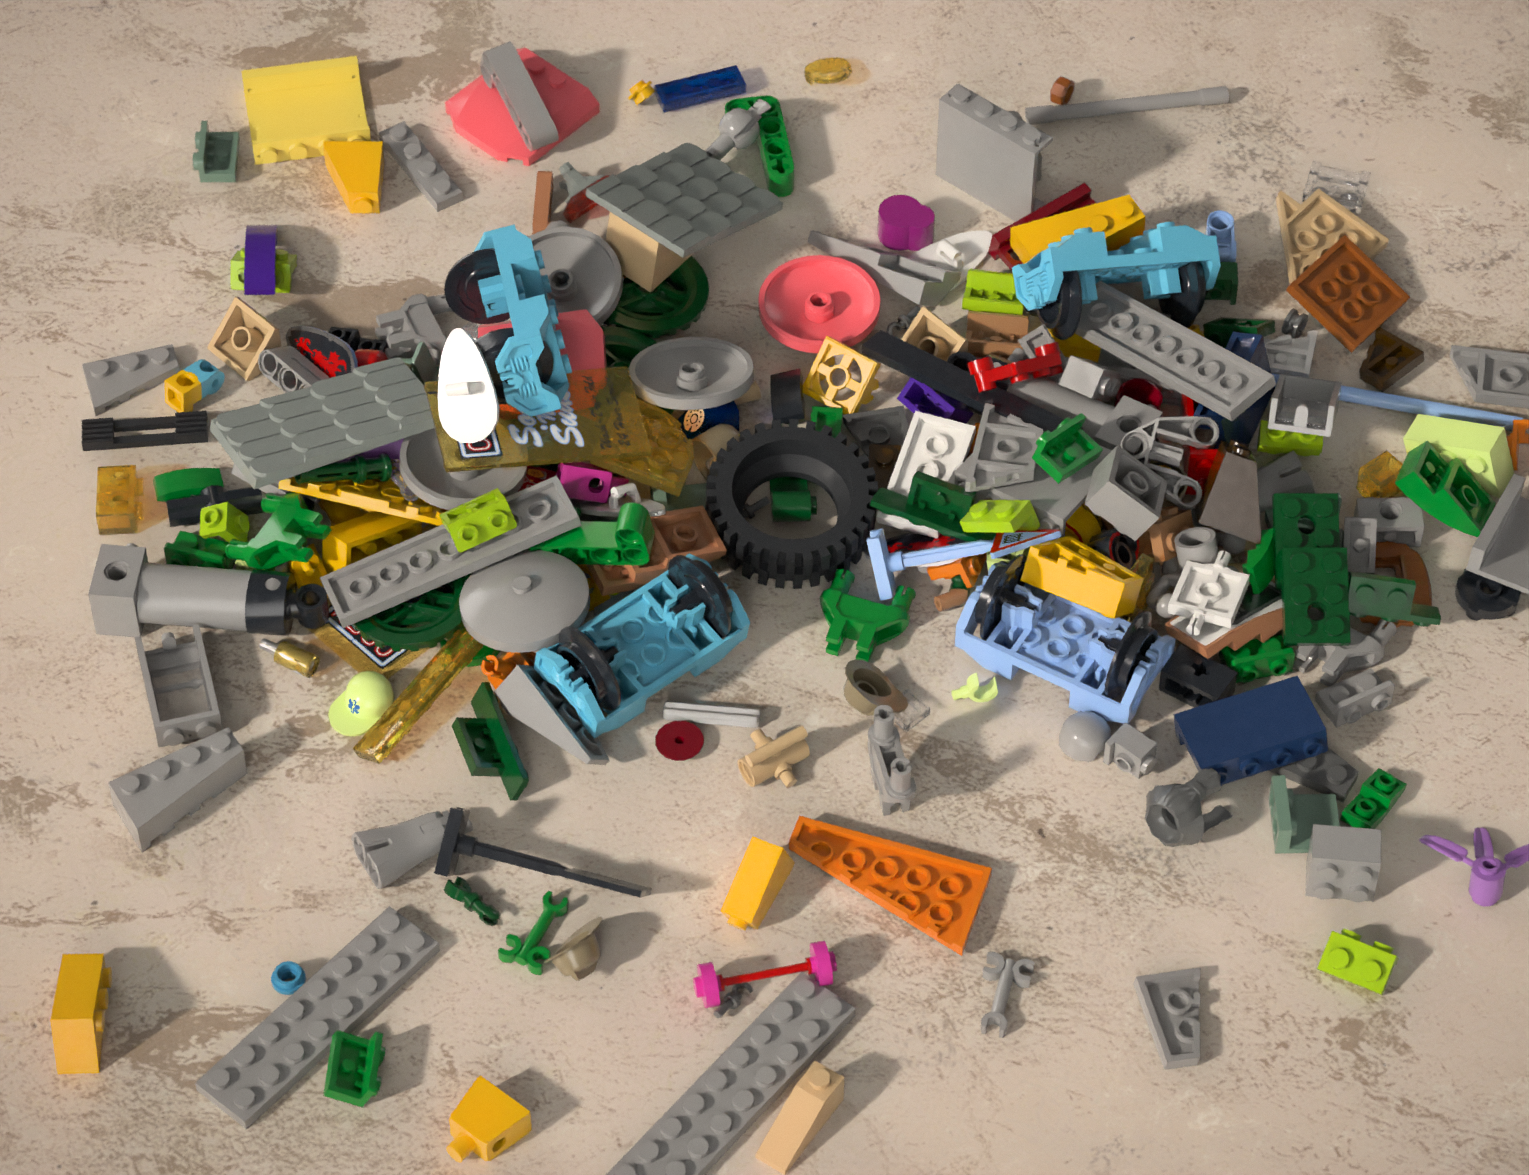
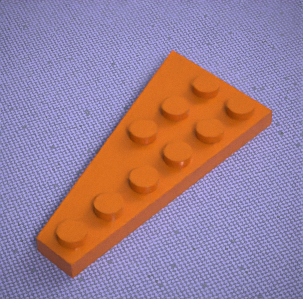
M803 816L798 817L789 840V850L954 952L961 956L963 955L988 887L992 868Z

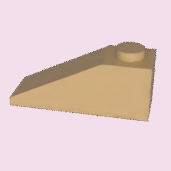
M814 1061L789 1095L759 1147L756 1158L785 1175L844 1100V1077L821 1063Z

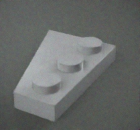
M173 344L82 364L96 416L104 413L105 407L117 401L122 404L130 400L131 394L141 389L149 390L180 371Z
M1201 968L1136 976L1133 985L1164 1070L1198 1064L1200 1058L1199 980Z

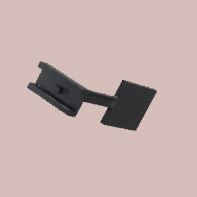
M461 807L450 808L434 871L435 874L446 877L454 876L459 854L469 857L477 855L552 876H562L639 898L651 894L652 888L577 868L569 869L555 861L479 842L478 838L465 835L470 810Z

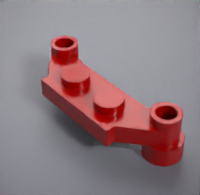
M1058 342L1034 348L1035 358L1013 362L994 368L991 356L967 363L970 375H974L978 392L981 393L997 388L995 382L1010 379L1011 384L1026 381L1029 379L1028 374H1032L1033 378L1036 379L1044 376L1046 378L1063 373L1060 358L1061 351Z

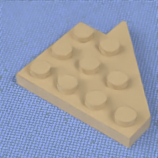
M1319 188L1302 204L1296 202L1283 191L1278 192L1276 205L1289 284L1344 235L1371 260L1387 247L1388 238Z

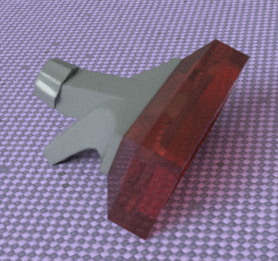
M569 162L564 163L559 168L562 176L565 178L559 183V186L569 193L562 214L569 224L599 205L586 197V190L610 175L582 176Z

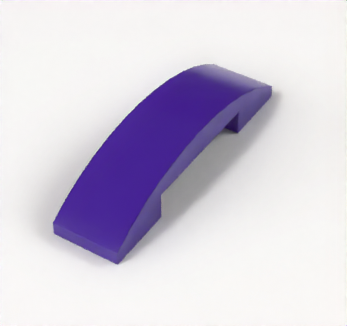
M247 225L244 257L245 295H275L277 225Z

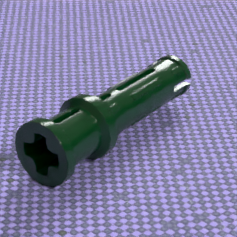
M380 453L377 457L364 458L362 455H355L350 460L336 461L295 475L294 478L298 484L351 479L358 484L371 479H380V481L386 482L391 478L392 465L390 457L386 453Z

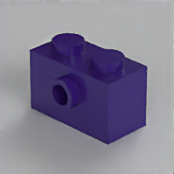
M913 378L909 379L897 397L913 413L918 411L965 424L968 423L974 414L960 401Z

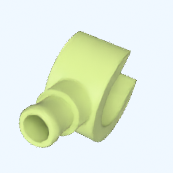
M974 673L968 677L967 685L960 686L959 689L951 691L954 700L970 698L975 702L990 701L998 694L996 677H993L987 685L979 686L978 675Z

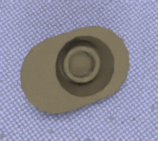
M855 659L848 662L845 667L847 680L844 685V696L853 708L867 716L874 715L875 708L880 705L890 706L893 709V713L906 711L908 707L907 699L879 668L864 660Z
M598 917L582 926L544 963L551 961L564 976H571L576 981H580L596 969L597 960L601 956L594 932L603 921V918Z

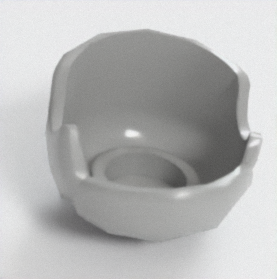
M1077 712L1069 716L1064 722L1059 735V746L1067 756L1074 760L1091 762L1101 751L1105 750V742L1111 737V728L1105 719L1095 712Z

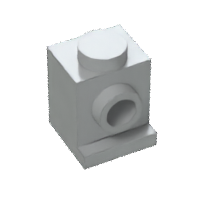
M1125 722L1105 742L1103 762L1107 765L1114 762L1122 771L1129 772L1139 779L1143 774L1148 775L1154 769L1157 763V743Z

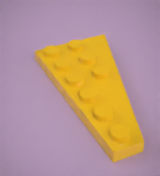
M293 476L279 481L278 489L360 507L364 511H378L438 526L443 525L439 515L448 511L425 502L415 495L406 483L392 478L386 482H382L380 479L365 480L361 484L353 482L352 479L298 484Z

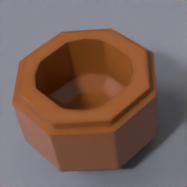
M1062 76L1057 78L1050 91V101L1058 105H1067L1074 92V81Z

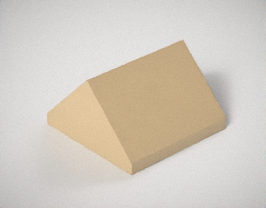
M235 296L207 349L246 381H251L262 373L258 365L260 353L263 350L282 347L280 331L240 297Z
M922 306L901 339L946 362L949 356L956 352L968 353V340L924 306Z

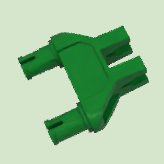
M290 492L285 496L267 493L265 495L267 498H263L261 501V507L265 513H273L255 538H252L249 542L232 539L229 541L231 545L227 544L225 548L226 556L229 559L245 561L251 568L269 569L290 560L308 562L314 552L311 548L302 547L306 539L325 540L332 530L329 525L319 524L323 516L319 512L309 510L301 494Z
M838 569L835 572L830 588L824 590L819 598L822 612L830 627L826 635V642H828L826 653L838 656L846 638L857 641L856 650H858L856 660L869 662L876 646L894 639L906 630L910 622L908 611L915 599L916 592L908 587L905 594H903L905 586H898L889 606L848 595L852 583H854L855 575L847 570L843 578L844 569Z

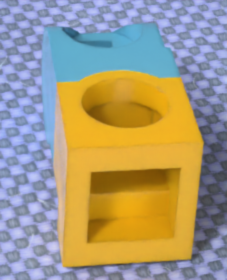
M198 360L164 380L165 403L178 413L192 412L193 404L206 397L207 394L212 395L222 387L225 375L207 360Z

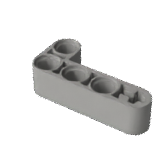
M509 41L483 52L480 64L483 79L490 89L497 88L527 148L532 152L558 141L559 136L556 126L514 45Z

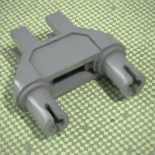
M422 293L412 295L400 310L376 315L379 327L375 328V334L378 340L387 341L390 348H385V354L388 359L395 357L412 358L419 342H425L435 364L440 365L442 352L448 337L442 333L434 315L449 311L453 312L447 304L445 294L429 297ZM472 333L469 334L476 341Z
M1313 606L1307 610L1309 617L1315 621H1320L1324 618V612L1317 610ZM1380 619L1369 635H1364L1350 627L1351 643L1349 646H1299L1295 651L1297 659L1294 662L1293 668L1305 673L1311 664L1319 658L1325 662L1322 666V671L1325 673L1320 678V683L1328 687L1332 686L1345 672L1362 670L1377 664L1384 656V646L1396 634L1397 628L1392 622L1384 628L1387 621Z
M880 705L874 710V724L868 730V752L873 785L875 790H879L880 807L883 816L890 815V807L898 802L902 812L909 811L911 800L916 796V784L914 777L911 778L910 762L904 756L900 744V734L894 725L893 709L888 705Z

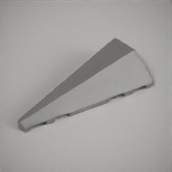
M810 231L808 243L833 257L842 258L858 265L875 281L918 305L937 306L961 277V272L955 270H943L937 268L934 264H925L906 256L867 245L858 246L849 243L848 240L843 238L837 239L818 231Z

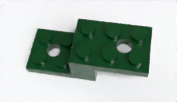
M1274 493L1272 496L1275 590H1282L1284 646H1349L1351 638L1347 548H1340L1338 493ZM1302 518L1310 519L1315 526L1314 532L1311 534L1302 533L1298 528V520ZM1316 604L1322 607L1324 610V618L1322 620L1315 621L1309 617L1307 609L1310 605Z

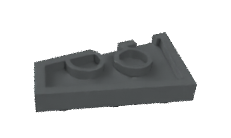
M904 405L843 415L844 425L868 459L869 444L903 445L909 429Z
M1329 747L1327 752L1315 757H1309L1283 767L1268 770L1277 775H1285L1287 779L1319 793L1335 794L1336 800L1343 803L1354 786L1359 772Z

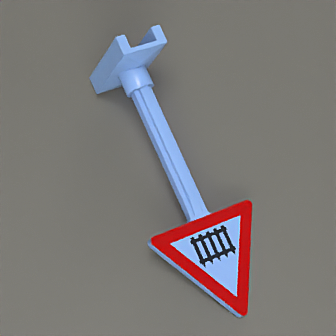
M883 528L870 530L871 537L867 538L866 541L880 600L893 598L897 589L893 572L905 570L906 567L979 555L990 551L991 559H996L1029 548L1030 546L1061 537V531L1059 529H1037L1036 531L1017 530L1015 533H996L994 540H977L903 553L902 551L889 553Z

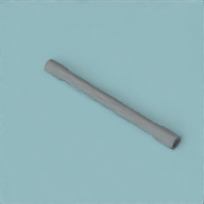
M1227 86L1202 88L1196 91L1068 105L1026 107L1025 117L1026 122L1033 125L1083 117L1193 105L1225 104L1229 101Z

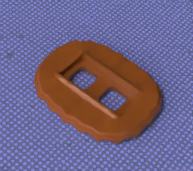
M1389 541L1376 542L1375 569L1393 568L1396 578L1415 580L1416 589L1412 603L1432 606L1431 583L1426 565L1419 553L1406 544ZM1367 615V617L1359 619L1362 623H1372L1376 626L1381 618ZM1406 620L1392 622L1396 628L1400 626L1412 627L1414 625L1412 621Z

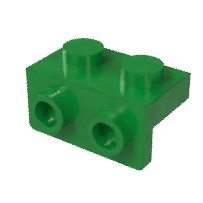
M1080 413L1073 419L1067 417L1059 424L1056 430L1053 432L1050 430L1045 431L1036 441L1038 447L1032 459L1058 484L1099 458L1103 451L1081 429L1087 418L1083 413Z
M339 1030L333 1034L323 1096L363 1107L371 1096L375 1097L381 1085V1077L377 1076L378 1068L383 1062L386 1048L382 1046L383 1033L376 1031L370 1040Z

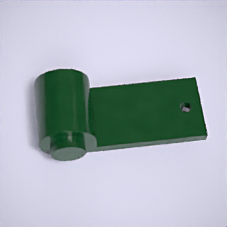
M781 477L769 480L772 522L811 521V515H817V498L810 495L806 479Z

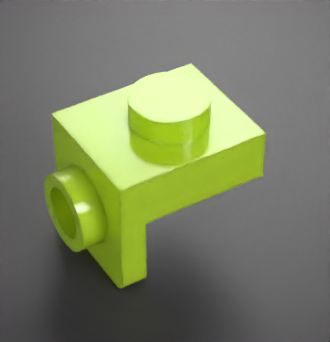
M229 502L201 509L199 533L201 537L206 539L221 536L228 542L232 539L247 542L250 524L246 514Z

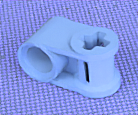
M1214 211L1208 216L1205 235H1216L1220 262H1236L1233 216L1226 211Z

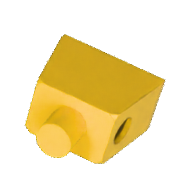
M480 1075L450 1115V1132L455 1139L446 1147V1150L457 1162H462L471 1152H474L484 1161H491L532 1130L530 1111Z

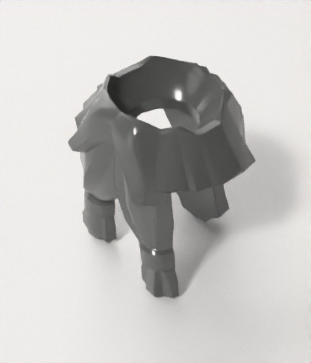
M1213 768L1201 769L1192 780L1185 784L1156 785L1152 791L1148 792L1146 795L1145 821L1150 828L1151 834L1158 838L1163 845L1176 847L1198 844L1199 841H1202L1203 834L1207 830L1232 817L1230 812L1221 805L1214 807L1211 812L1202 815L1201 800L1206 798L1207 795L1220 791L1221 776L1217 774V771Z

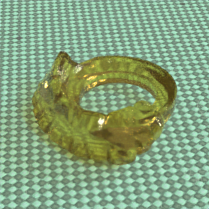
M838 57L813 61L804 70L805 80L810 85H813V82L818 84L841 82L847 79L853 72L848 60ZM829 72L837 73L834 75H821Z

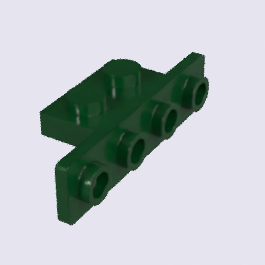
M917 471L913 476L908 496L886 488H880L871 499L870 506L879 509L882 513L902 517L914 525L929 527L937 530L944 536H953L967 542L994 540L996 533L964 532L960 520L969 512L970 507L974 505L977 492H965V488L920 471Z
M1350 572L1348 582L1350 615L1359 618L1367 617V615L1378 616L1388 622L1406 620L1423 627H1428L1431 624L1440 625L1441 615L1438 607L1412 603L1416 589L1415 580ZM1316 604L1312 605L1313 607L1317 608V610L1324 612L1321 606Z
M482 682L471 700V705L477 718L456 717L452 724V729L471 776L501 777L510 801H517L529 782L528 772L520 759L518 748L514 744L507 721L502 715L497 697L494 695L490 683Z

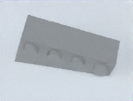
M227 727L108 782L113 806L141 852L149 848L151 841L161 833L165 836L175 828L174 824L185 815L189 814L191 816L200 809V804L209 797L215 798L246 775L247 768L244 750L230 728Z

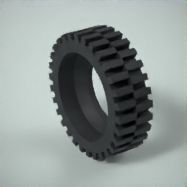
M781 419L772 420L771 429L767 430L764 423L756 424L753 435L748 429L741 431L739 442L732 437L727 442V449L721 448L717 453L716 462L712 461L710 474L707 476L705 510L727 550L726 555L722 556L721 559L723 560L729 556L728 566L734 571L742 565V576L749 580L756 573L758 574L759 584L767 585L769 578L776 579L775 588L784 589L785 581H793V589H802L803 580H809L811 587L819 586L820 576L824 575L827 582L833 581L837 569H844V575L847 570H850V562L856 565L861 560L862 551L865 552L868 548L866 540L871 537L870 530L875 529L877 508L870 506L871 499L878 492V482L875 481L876 474L873 467L869 468V459L866 454L859 456L860 447L855 442L846 447L847 436L840 432L833 438L832 428L824 425L820 432L815 430L816 422L808 420L806 428L798 427V419H789V427H782ZM796 477L806 479L822 487L834 501L838 518L833 528L820 535L805 539H784L768 535L753 527L744 519L743 509L749 495L761 484L776 478Z

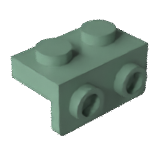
M201 121V130L195 133V147L198 149V153H193V169L199 171L200 182H236L240 144L239 132H209L208 121Z

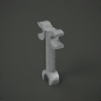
M988 952L986 963L995 965L996 968L984 967L983 978L988 981H996L998 979L999 981L991 1012L982 1017L981 1033L986 1034L987 1027L991 1024H996L1000 1027L999 1037L1003 1038L1007 1032V1019L1004 1013L1012 982L1019 987L1030 988L1031 977L1022 975L1021 972L1033 973L1035 962L1030 959H1021L1017 962L1012 959L1004 960L999 953Z

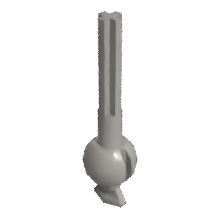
M759 99L748 110L737 108L726 113L720 121V136L705 150L707 156L721 160L733 147L745 149L755 143L760 132L758 120L761 118L762 113H766L771 108L768 102Z

